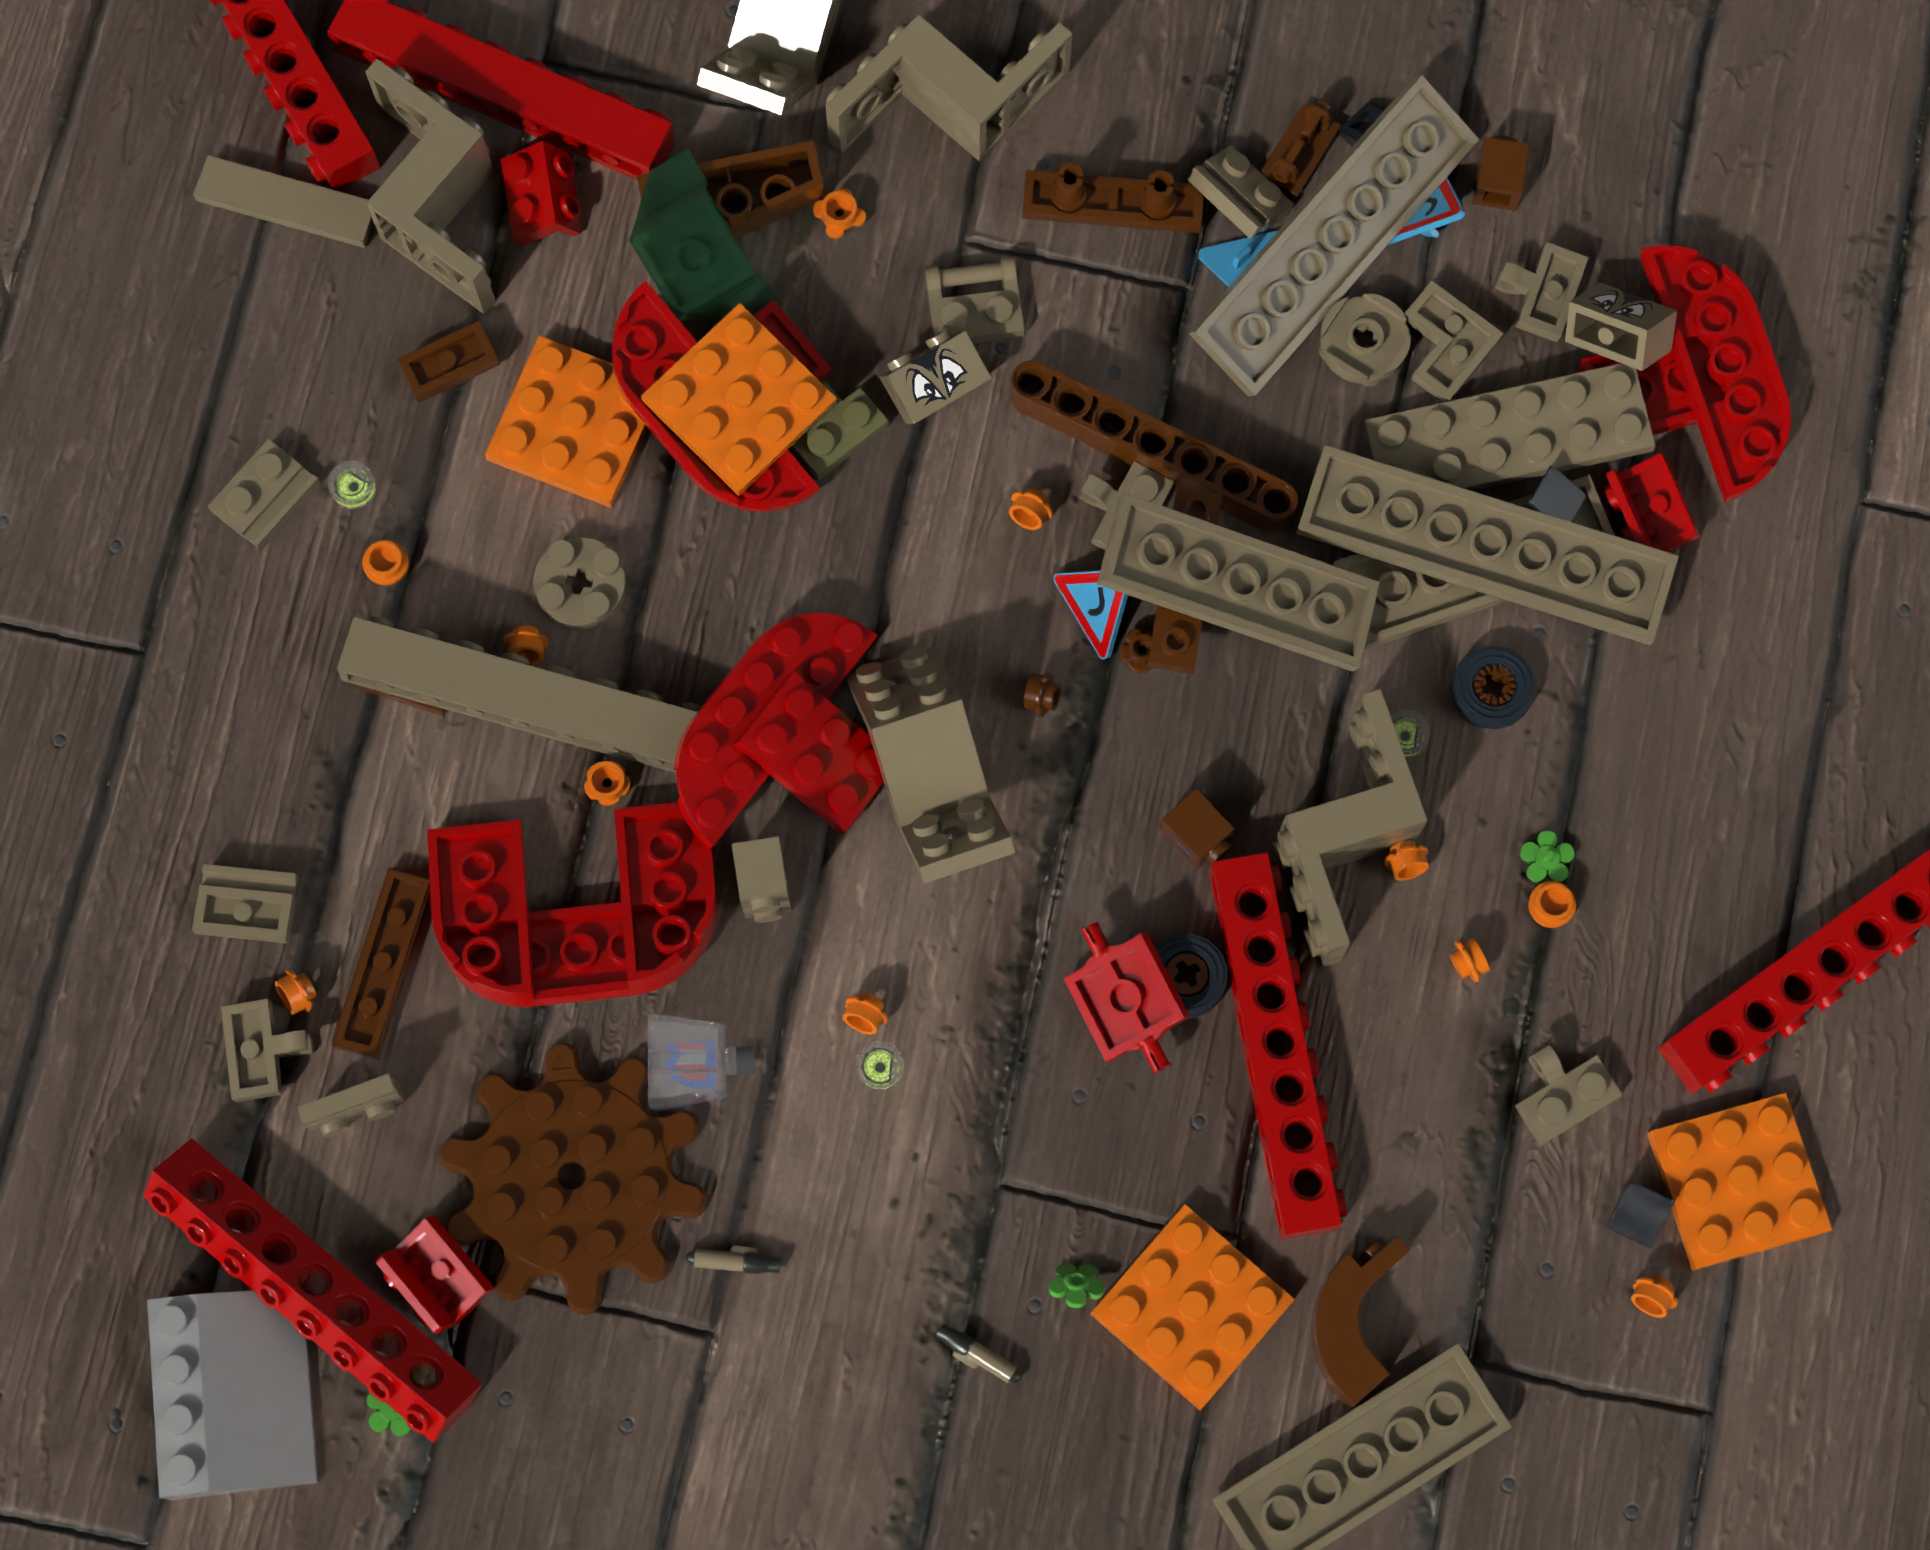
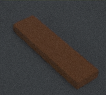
M388 867L331 1044L333 1048L379 1061L431 899L430 878Z

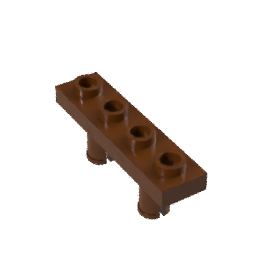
M1065 163L1060 166L1058 173L1026 170L1022 219L1200 233L1204 195L1192 184L1174 182L1173 176L1164 170L1154 171L1150 174L1148 180L1084 175L1082 167L1078 164Z
M1177 486L1173 510L1218 525L1222 494ZM1157 605L1147 667L1194 674L1202 620Z

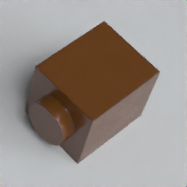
M1510 136L1485 137L1478 156L1472 204L1516 211L1523 193L1529 144L1518 142V140Z
M1194 789L1161 819L1159 830L1196 869H1199L1206 861L1210 864L1220 861L1232 849L1228 842L1232 838L1234 828L1197 789Z

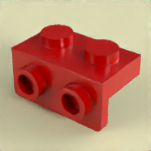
M541 141L501 159L514 242L527 245L557 231L571 236L582 233L580 221L581 206L576 196L573 177L575 167L567 151Z
M1660 453L1620 473L1615 469L1606 473L1610 486L1605 488L1606 496L1616 513L1622 511L1628 527L1622 529L1625 539L1669 553L1701 538L1664 454Z
M435 1215L425 1218L395 1249L383 1253L376 1260V1264L383 1271L386 1282L404 1296L413 1307L417 1320L425 1327L430 1328L435 1334L458 1325L495 1288Z

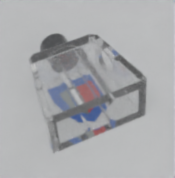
M648 1014V1105L652 1111H662L728 1097V1075L755 1074V1046H727V1030L724 1024L660 1014Z

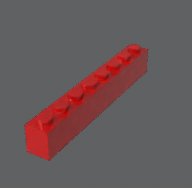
M344 0L327 31L334 50L340 54L369 66L376 59L383 62L389 68L397 65L410 75L414 81L413 85L427 91L431 90L441 97L634 179H637L636 175L661 171L675 143L672 122L661 112L650 108L643 111L629 105V102L624 97L614 92L607 91L605 94L589 88L585 81L574 75L567 74L565 77L549 71L545 64L534 58L528 57L523 60L513 56L505 47L496 42H480L471 38L465 30L456 25L446 24V26L435 23L425 13L413 7H407L405 10L391 4L389 0Z

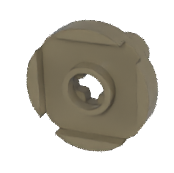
M1363 294L1362 297H1353L1351 299H1348V296L1336 302L1325 315L1320 330L1319 354L1327 366L1339 377L1353 383L1375 386L1382 380L1395 374L1406 359L1411 344L1409 329L1406 325L1407 319L1403 311L1394 302L1381 295ZM1366 330H1370L1374 333L1372 341L1375 345L1364 348L1357 345V339L1353 334L1355 332L1363 334Z
M577 537L553 542L539 560L533 577L534 592L541 609L555 624L570 630H589L597 627L599 622L606 620L609 616L613 617L619 611L626 596V576L617 553L602 542L590 538ZM578 574H586L587 580L593 582L591 588L584 587L581 594L573 593V586L568 584L570 578H575Z

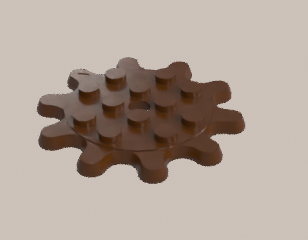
M560 1042L553 1044L547 1050L544 1057V1078L534 1088L520 1089L514 1086L507 1077L499 1073L488 1074L478 1083L477 1097L490 1114L488 1129L477 1138H449L441 1145L439 1150V1160L444 1168L467 1176L474 1188L473 1198L470 1203L449 1216L445 1229L460 1246L470 1245L485 1239L493 1241L499 1246L502 1251L503 1260L501 1267L495 1275L494 1287L497 1294L503 1299L509 1301L518 1300L528 1292L531 1284L537 1278L554 1276L564 1284L566 1300L572 1311L580 1315H588L594 1313L600 1307L603 1296L602 1281L606 1273L613 1268L627 1267L634 1271L641 1280L651 1284L664 1280L669 1274L671 1265L666 1252L657 1242L659 1226L670 1217L695 1218L700 1216L707 1207L708 1197L700 1185L678 1178L672 1167L673 1157L676 1152L695 1141L700 1132L699 1120L695 1114L688 1110H678L668 1115L658 1116L646 1109L643 1103V1094L651 1079V1069L648 1063L636 1056L628 1057L619 1063L615 1072L609 1078L602 1081H594L583 1074L580 1067V1057L574 1046ZM570 1163L581 1165L586 1173L583 1185L574 1190L562 1187L559 1181L561 1170Z

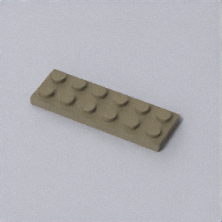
M1622 363L1365 420V429L1373 460L1470 491L1543 476L1549 466L1562 472L1649 453L1655 449L1637 371L1635 368Z
M1590 475L1571 481L1586 494L1572 523L1615 536ZM1533 494L1509 503L1526 508ZM1355 554L1333 562V566L1380 582L1364 650L1507 602V600L1361 554Z
M1124 493L1118 499L1097 584L1353 672L1361 666L1380 582Z
M1456 1344L1213 1498L1212 1502L1242 1550H1321L1509 1430L1512 1426L1460 1345Z

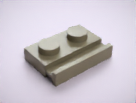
M1231 145L1207 159L1202 166L1197 165L1194 167L1187 178L1197 190L1250 239L1254 238L1257 232H1263L1287 217L1294 206L1275 184L1271 183L1243 154L1239 153Z
M267 439L212 500L208 508L214 515L261 551L321 483L314 474L309 473L300 463L271 440Z
M203 864L202 882L199 884L192 931L195 934L289 944L296 902V886L299 883V877L296 873Z
M388 1073L301 1105L297 1109L303 1126H306L314 1135L322 1133L324 1138H328L348 1131L351 1128L349 1122L367 1116L369 1121H374L395 1113V1105L405 1102L400 1084Z

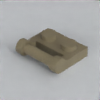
M1014 256L1000 257V262L941 270H939L938 265L924 267L933 335L949 328L952 334L958 331H966L972 343L1024 337L1025 330ZM997 280H1002L1003 290L942 298L941 288Z

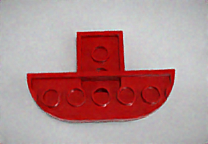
M1660 245L1643 248L1639 256L1655 302L1677 310L1672 351L1643 371L1636 369L1652 435L1698 424L1724 502L1736 499L1758 486L1773 470L1787 444L1791 426L1788 394L1758 308L1746 285L1725 264L1721 267L1710 259L1698 255V250L1688 247ZM1595 355L1581 359L1578 366L1580 372H1585L1621 363L1601 355Z
M644 281L624 304L617 318L612 344L615 377L624 398L634 412L690 479L706 494L721 503L741 510L770 512L791 508L818 494L820 487L790 451L787 450L738 496L642 401L641 395L698 343L648 282ZM775 300L753 315L819 381L831 373L829 364Z
M811 613L784 620L764 632L748 647L694 715L682 734L676 751L674 770L676 771L677 788L680 797L677 800L691 830L708 848L716 844L769 775L839 834L845 833L884 781L870 735L828 699L876 639L877 634L854 620L834 614Z

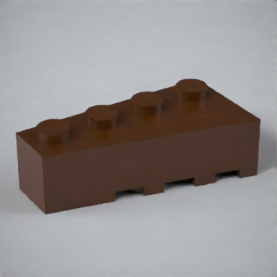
M814 140L636 175L658 276L824 198L823 181Z

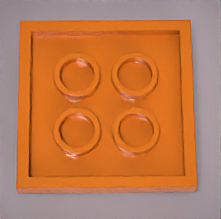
M741 303L731 310L641 395L642 401L738 496L837 402V398Z
M539 335L484 455L487 461L612 508L648 427L624 398L615 377L613 363Z
M1786 1093L1655 1129L1647 1133L1667 1197L1674 1201L1672 1212L1692 1271L1832 1231Z
M1184 1204L1090 1315L1201 1411L1295 1299Z

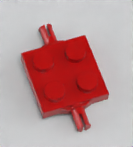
M1099 922L1092 923L1087 926L1088 928H1083L1080 932L1083 934L1093 956L1088 959L1082 968L1063 979L1105 1062H1113L1130 1051L1142 1049L1153 1071L1152 1073L1157 1074L1172 1065L1158 1040L1169 1029L1190 1018V1015L1148 933H1140L1122 945L1110 946L1099 926Z

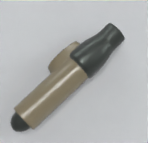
M732 1246L730 1251L696 1248L695 1251H691L686 1255V1261L694 1265V1268L739 1271L746 1274L780 1272L781 1257H771L758 1253V1249L752 1247Z
M944 1323L942 1324L935 1337L945 1342L953 1350L952 1355L973 1369L980 1366L1006 1383L1009 1381L1012 1383L1021 1381L1022 1376L1017 1370L1016 1365L976 1342L973 1337L964 1332L952 1329Z

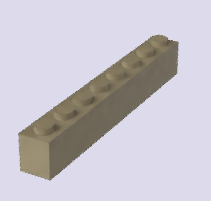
M368 615L366 620L353 617L337 667L341 681L674 773H676L674 761L681 736L691 719L702 707L688 702H683L681 707L664 703L662 696L646 690H637L636 695L618 690V684L603 678L594 677L591 682L573 677L574 673L560 666L548 665L546 670L528 665V659L513 653H502L501 657L483 653L484 648L473 642L458 640L456 645L439 640V635L426 629L413 628L412 632L396 629L392 621L374 615Z

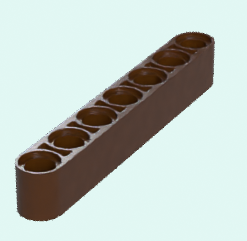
M1034 360L1024 361L1013 370L1010 387L1011 402L1021 413L1130 466L1135 461L1174 481L1173 487L1175 488L1178 486L1221 493L1220 510L1265 532L1280 533L1292 523L1298 497L1293 486L1286 481L1041 362ZM1027 381H1033L1041 385L1042 389L1035 394H1028L1020 389V385ZM1066 401H1075L1083 409L1078 413L1070 414L1063 411L1060 405ZM1113 420L1120 423L1124 429L1118 433L1111 434L1105 432L1100 425L1106 421ZM1148 440L1158 441L1162 444L1164 450L1155 454L1148 453L1142 448L1141 444ZM1188 460H1196L1204 466L1205 470L1196 474L1189 473L1183 468L1182 464ZM1228 480H1237L1244 485L1246 490L1238 494L1230 493L1224 488L1223 483ZM1268 500H1278L1285 505L1287 510L1280 514H1274L1265 508L1264 503Z

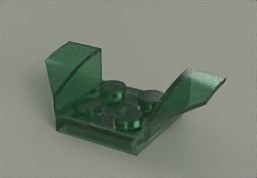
M689 149L683 150L650 170L629 241L675 316L679 320H692L694 318L719 323L739 303L752 315H755L773 300L781 306V302L761 270L756 272L706 189L709 182Z

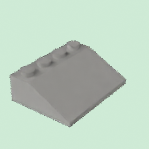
M253 1290L191 1294L147 1300L159 1498L179 1500L318 1483L308 1339L301 1336L294 1325L276 1309L266 1306Z

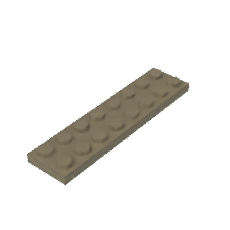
M1423 75L1414 77L1188 334L1248 397L1256 396L1321 322L1329 309L1342 298L1475 146L1479 138Z
M1324 445L1296 532L1297 535L1647 645H1651L1655 639L1679 557L1675 554Z

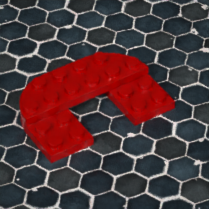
M678 802L614 809L621 902L529 912L524 835L521 819L428 829L431 915L435 936L445 961L454 975L477 995L499 1004L515 1007H537L645 994L662 988L685 974L699 960L710 943L718 915V897L712 847L708 848L691 830Z

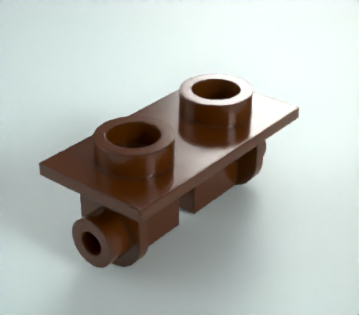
M1317 101L1315 105L1309 106L1302 104L1260 173L1271 183L1298 197L1341 127V124L1331 119V107L1322 101Z

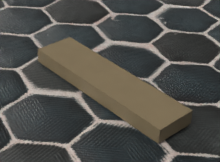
M209 155L206 158L193 193L195 200L201 203L363 248L366 247L374 225L366 204L368 199Z

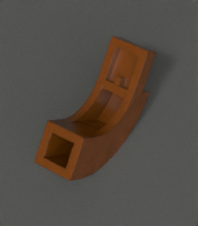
M1398 1236L1388 1245L1380 1238L1359 1256L1365 1263L1363 1267H1360L1348 1253L1328 1274L1314 1304L1311 1338L1316 1362L1325 1381L1348 1410L1354 1407L1390 1375L1364 1343L1359 1330L1358 1314L1363 1296L1369 1287L1410 1252Z

